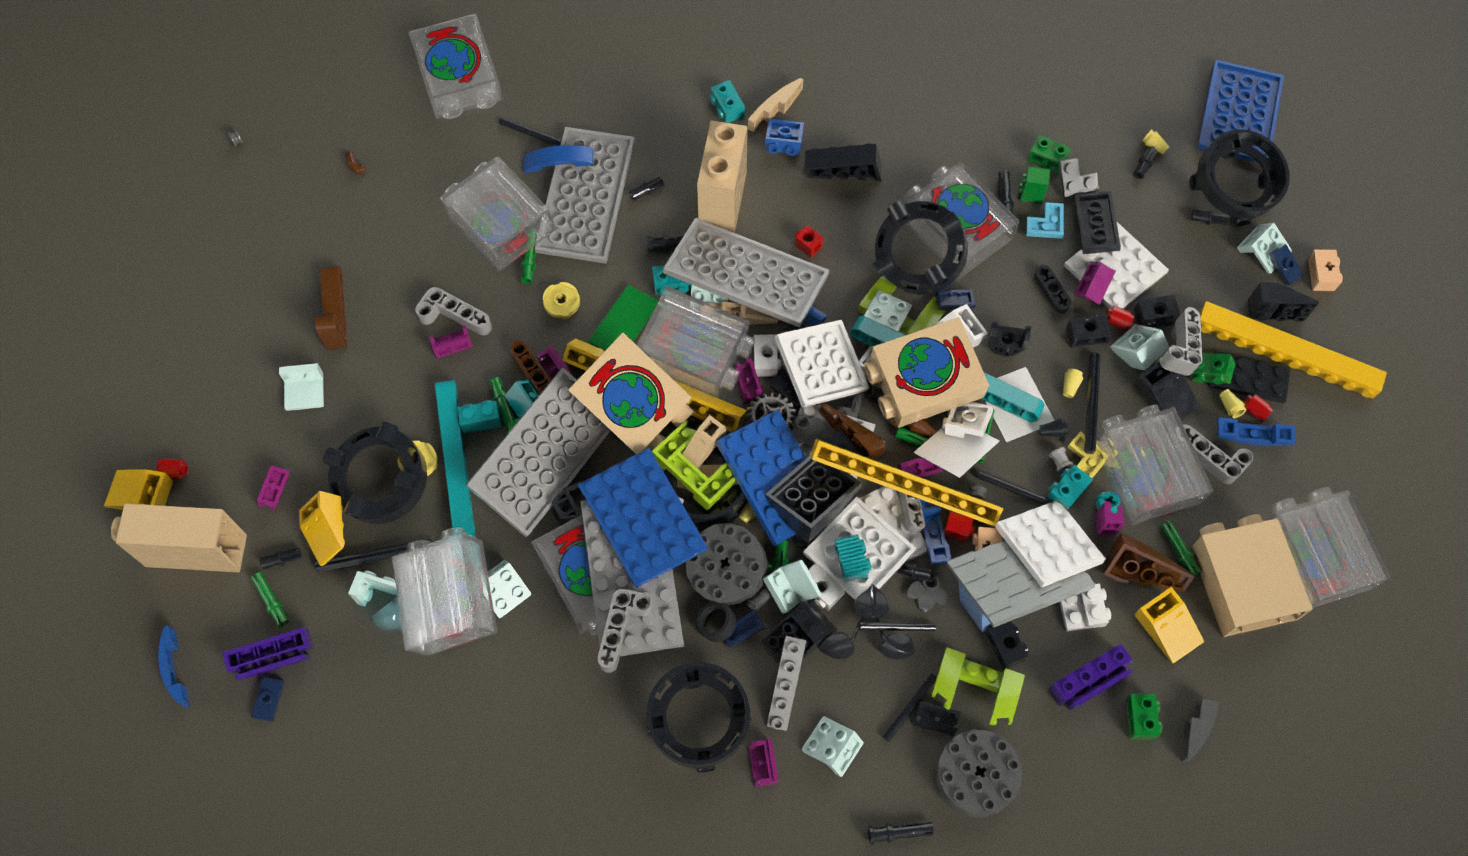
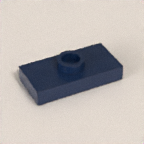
M1286 244L1279 246L1269 254L1286 285H1291L1303 276Z
M973 289L940 290L936 292L939 310L957 309L966 304L970 309L976 306Z
M753 610L736 620L735 630L725 642L729 648H732L765 629L757 612Z
M262 678L251 716L253 719L274 721L284 685L283 680Z

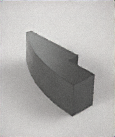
M1201 699L1196 703L1195 718L1191 717L1186 721L1182 762L1191 760L1208 739L1217 716L1219 702Z

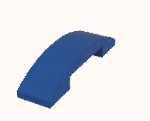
M562 145L535 150L524 156V173L542 171V167L574 163L575 167L593 165V148Z
M1220 417L1217 419L1218 437L1228 441L1258 446H1289L1295 444V426L1275 424L1272 427L1238 423L1237 419Z
M920 499L925 520V527L922 530L931 565L947 563L951 560L949 545L945 539L940 515L941 507Z
M167 625L163 629L159 643V669L170 695L179 704L187 708L190 707L187 688L181 683H177L171 651L179 649L176 630Z

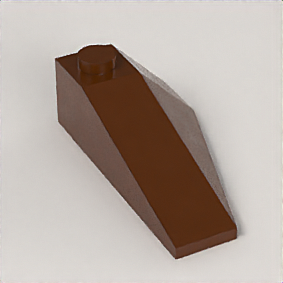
M824 402L818 404L817 411L836 432L842 429L862 456L876 460L885 453L886 443L882 437H877L874 432Z
M1122 532L1110 549L1103 571L1104 575L1121 583L1128 584V582L1139 583L1141 586L1154 585L1162 589L1172 587L1175 591L1182 592L1186 590L1195 577L1193 573L1141 541Z

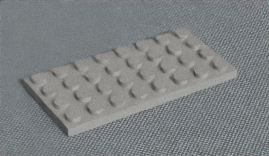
M565 127L560 146L576 145L593 148V165L575 167L574 163L555 165L535 245L536 253L607 264L634 147V137Z
M697 218L694 219L663 268V273L799 328L830 271Z
M564 368L560 369L465 485L525 537L532 532L550 509L554 499L560 495L564 487L569 485L611 431L569 391L577 379Z
M581 501L599 645H601L612 596L617 590L626 589L649 595L652 600V611L645 617L630 614L620 656L683 647L684 641L673 570L671 569L646 584L635 588L587 501ZM621 597L617 600V603L623 605L628 599ZM641 601L637 607L644 609L648 606V603ZM615 617L612 623L616 625L621 624L623 619ZM610 637L607 643L614 645L618 642V638Z

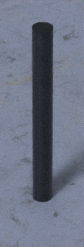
M504 118L499 119L498 124L556 146L561 145L562 140Z
M981 471L977 473L976 478L1040 504L1046 505L1052 501L1049 498Z
M858 623V630L935 631L936 629L935 623Z
M930 674L884 734L883 738L887 742L891 741L935 683L936 675Z

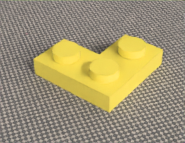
M1080 431L1067 448L1082 458L1077 467L1093 478L1111 457V454L1098 444H1096L1094 454H1086L1084 452L1085 434Z

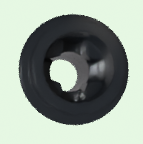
M1061 418L1039 425L1041 436L1064 437V435L1069 434L1067 420H1062Z

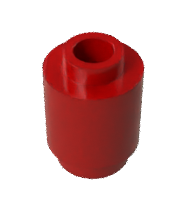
M1117 306L1108 308L1105 314L1109 324L1122 329H1129L1135 316L1130 311Z
M1256 394L1253 397L1249 395L1244 401L1246 411L1258 420L1265 421L1273 411L1270 404Z
M164 458L157 462L156 471L166 473L170 478L183 479L188 473V464L182 459Z

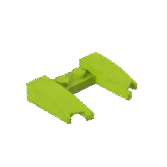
M884 276L880 277L859 304L858 312L865 315L879 290L892 295L897 287ZM933 296L915 321L906 317L899 332L908 335L931 327L941 320L946 311L938 309L937 299Z
M685 421L652 451V454L661 469H667L694 494L693 498L708 510L737 480L727 463H724L708 478L682 455L696 433V430L686 427L688 421Z
M946 647L931 696L935 697L939 693L947 700L944 707L949 710L959 680L996 692L997 695L989 724L996 725L997 718H1008V725H1010L1014 718L1025 675L1005 668L1004 672H1000L966 660V654Z

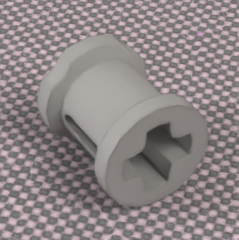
M1064 447L1058 448L1049 454V457L1053 458L1057 466L1056 470L1058 473L1073 466L1072 461L1070 462L1065 454L1066 450Z

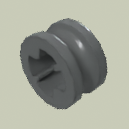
M233 129V132H227L235 147L238 143H243L236 129Z
M970 485L969 490L971 492L968 495L985 500L984 494H986L987 489L979 485Z

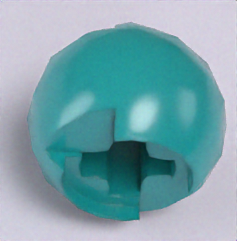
M1112 491L1100 493L1096 498L1097 510L1100 509L1104 501L1108 500L1111 504V511L1116 513L1118 511L1117 506L1121 505L1119 496Z

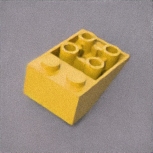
M147 469L117 470L104 507L123 510L124 504L165 506L173 480L166 473Z
M319 491L299 510L300 529L320 566H324L344 548L345 544L343 539L344 523L342 522L343 506L341 505V496Z
M1172 587L1148 602L1134 614L1172 664L1204 642L1185 603Z

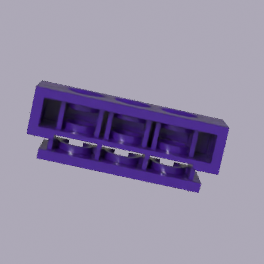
M303 627L222 652L227 673L238 672V675H235V679L244 680L310 659L309 655L304 654V651L313 649L309 629ZM299 651V654L284 658V655ZM277 657L279 658V660L272 661L266 664L264 663V661L271 660ZM258 664L257 667L244 670L245 667Z
M1119 644L1056 681L1050 686L1049 690L1059 706L1069 701L1071 705L1068 709L1072 711L1133 673L1132 669L1126 670L1125 668L1133 660L1123 645ZM1116 670L1119 671V673L1116 674L1115 676L1113 675V676L1110 677V678L1107 677L1109 674L1113 673L1114 671H1116ZM1099 680L1102 682L1100 685H1096L1095 687L1091 688V686ZM1084 690L1085 693L1074 698V695Z

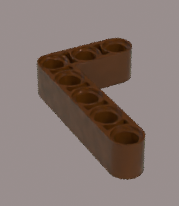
M340 266L321 268L323 316L315 317L316 331L327 350L347 348L342 270Z
M516 340L510 346L512 357L526 379L531 381L540 395L551 380L527 344L522 340ZM518 350H524L520 354L516 353ZM528 364H533L532 367L526 368ZM538 378L543 379L541 382H535Z

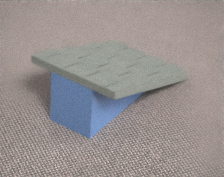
M1006 541L989 545L975 552H969L947 562L948 567L959 580L960 603L982 632L992 626H999L1095 588V583L1085 571L1041 588Z

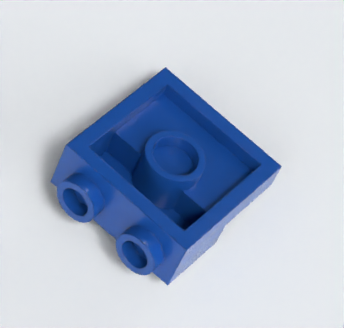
M769 118L765 151L773 154L782 152L790 156L800 155L804 122Z

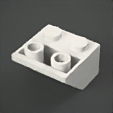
M967 304L953 310L935 324L937 325L960 317L973 348L978 346L988 335Z

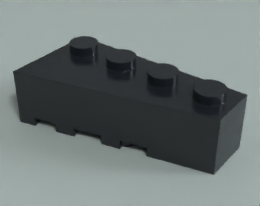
M866 143L864 145L805 150V171L808 178L832 179L833 176H837L842 180H848L849 177H859V180H866V177L875 178V181H881L882 162L876 144Z

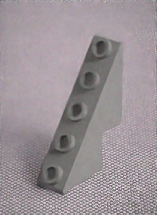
M789 636L785 637L767 727L787 731L806 640Z

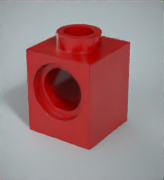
M807 225L804 229H799L796 232L795 246L809 258H812L823 247L824 238Z
M950 512L944 530L945 536L966 543L967 538L972 537L975 526L972 525L973 518Z

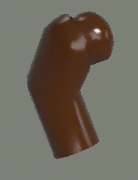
M352 152L345 154L347 165L355 174L361 175V173L366 172L363 163L357 165Z

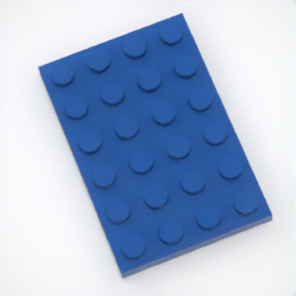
M1215 59L1197 148L1205 150L1221 134L1237 129L1260 133L1273 142L1284 75ZM1255 145L1253 146L1255 149L1260 151L1266 158L1268 157V155L1259 147ZM1243 153L1235 156L1236 158L1256 162L1252 157Z
M776 410L715 442L773 546L780 544L796 533L766 499L765 494L806 459L780 411Z
M649 448L578 484L580 491L635 588L646 584L708 550L707 545Z

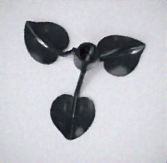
M874 584L859 595L854 602L856 612L861 615L858 623L880 622L878 617L885 616L889 611L886 597ZM858 624L851 638L844 632L833 633L821 642L819 650L835 659L850 657L855 650V646L851 642L855 640L859 631ZM879 631L881 639L884 641L879 645V650L884 656L891 659H903L914 654L913 641L907 634L894 632L886 638L883 631Z

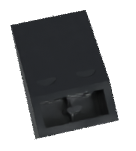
M1260 282L1248 298L1250 319H1257L1258 321L1268 319L1301 322L1306 320L1319 304L1318 300L1281 283Z
M1160 361L1140 374L1133 384L1170 427L1200 407L1184 375L1164 369Z
M805 600L775 627L762 642L780 663L786 636L806 640L803 654L804 659L816 650L826 637L835 633L837 629L812 600Z

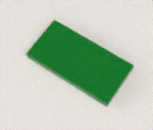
M628 284L588 343L606 351L622 333L634 342L660 305V301Z

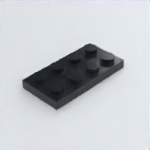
M1112 192L1075 194V206L1083 254L1120 251L1121 245Z
M1219 351L1214 352L1215 354H1228ZM1231 354L1235 362L1231 383L1219 385L1209 382V387L1229 389L1231 392L1247 396L1251 395L1252 397L1256 394L1262 399L1284 404L1287 401L1291 367Z

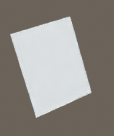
M1026 367L997 378L1044 402ZM986 402L987 405L993 406L995 410L993 418L1006 442L1039 430V425L1054 421L1046 404L1039 420L1032 423Z
M941 428L914 453L960 478L991 450L999 440L984 433L983 437L965 433L964 438L946 435L945 429Z

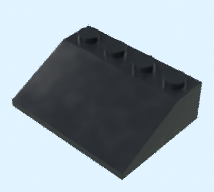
M808 457L769 490L765 497L789 527L809 543L856 497H859L862 483L845 471Z

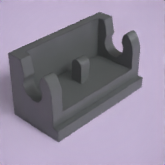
M865 392L842 397L837 410L845 415L857 418Z

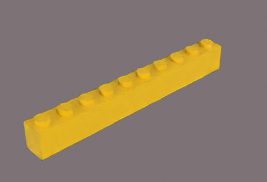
M1207 301L1199 311L1202 333H1209L1220 340H1226L1238 347L1252 350L1255 354L1267 356L1273 361L1282 362L1293 369L1305 371L1311 376L1320 377L1329 383H1335L1346 390L1355 391L1367 398H1374L1382 391L1387 374L1383 370Z
M574 339L567 344L562 361L587 371L605 351L581 340ZM674 380L692 397L687 403L694 411L691 416L705 421L710 415L724 425L727 431L732 433L741 428L747 410Z
M818 439L815 440L809 456L812 460L992 526H996L1003 511V508L998 505Z

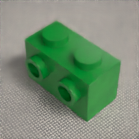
M1038 135L1027 161L1060 174L1058 161L1068 159L1071 148L1048 137Z
M1036 166L1028 167L1027 172L1022 174L1021 183H1019L1018 194H1021L1020 201L1042 204L1049 185L1050 169Z
M1202 353V363L1190 377L1196 383L1230 384L1235 362L1231 354Z
M1130 694L1126 698L1130 739H1156L1162 733V723L1158 720L1160 703L1159 700H1156V694Z

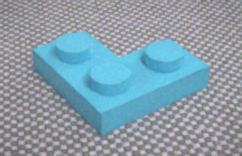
M1045 202L1044 218L1027 217L1026 236L1063 238L1064 204Z

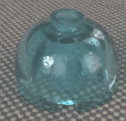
M401 593L369 619L379 630L391 632L397 629L399 632L408 624L406 620L411 614V607L406 597Z

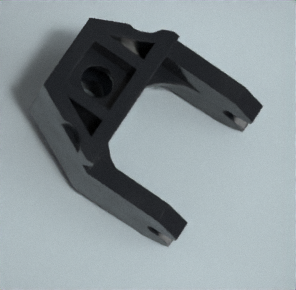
M992 321L988 345L994 354H1000L1003 357L1014 356L1026 350L1031 337V326L1026 325L1025 329L999 326L997 321Z
M586 480L567 488L564 487L560 495L552 502L551 512L560 528H575L584 525L583 516L572 497L582 493L578 484Z

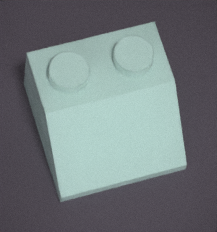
M1134 324L1110 348L1130 367L1145 371L1155 360L1163 355L1169 348V345L1162 330Z

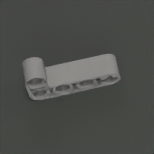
M437 287L430 288L415 309L420 322L425 325L433 323L441 313L463 326L466 325V328L479 335H487L492 330L489 316L486 313Z
M1192 307L1186 308L1175 322L1176 346H1171L1159 360L1164 369L1186 376L1191 375L1202 363L1200 313Z
M1186 424L1181 425L1172 436L1173 443L1224 484L1229 485L1235 482L1253 461L1252 452L1244 448L1239 449L1230 458L1198 431ZM1196 446H1199L1202 451L1198 450ZM1211 458L1216 459L1218 463H1214ZM1227 470L1232 472L1233 476L1229 475Z
M619 589L614 592L598 654V663L602 671L610 673L617 668L629 616L631 614L645 617L651 613L652 600L649 595L626 589ZM621 597L628 599L623 605L617 603V600ZM641 601L648 603V606L644 609L637 607ZM615 617L623 619L622 623L618 625L613 624L612 621ZM610 637L618 638V642L614 645L607 643ZM609 651L611 652V661L608 663V665H605L604 661L608 659Z

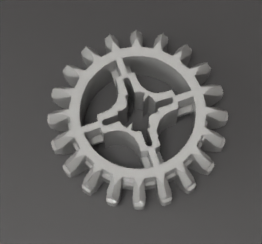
M772 392L770 397H767L764 393L763 399L757 396L756 402L751 401V407H747L745 419L748 421H746V426L756 421L755 416L760 410H762L763 415L761 418L779 410L782 416L785 414L786 424L792 432L791 429L794 428L793 421L796 418L794 416L796 410L792 409V403H787V397L781 400L780 394L774 397Z

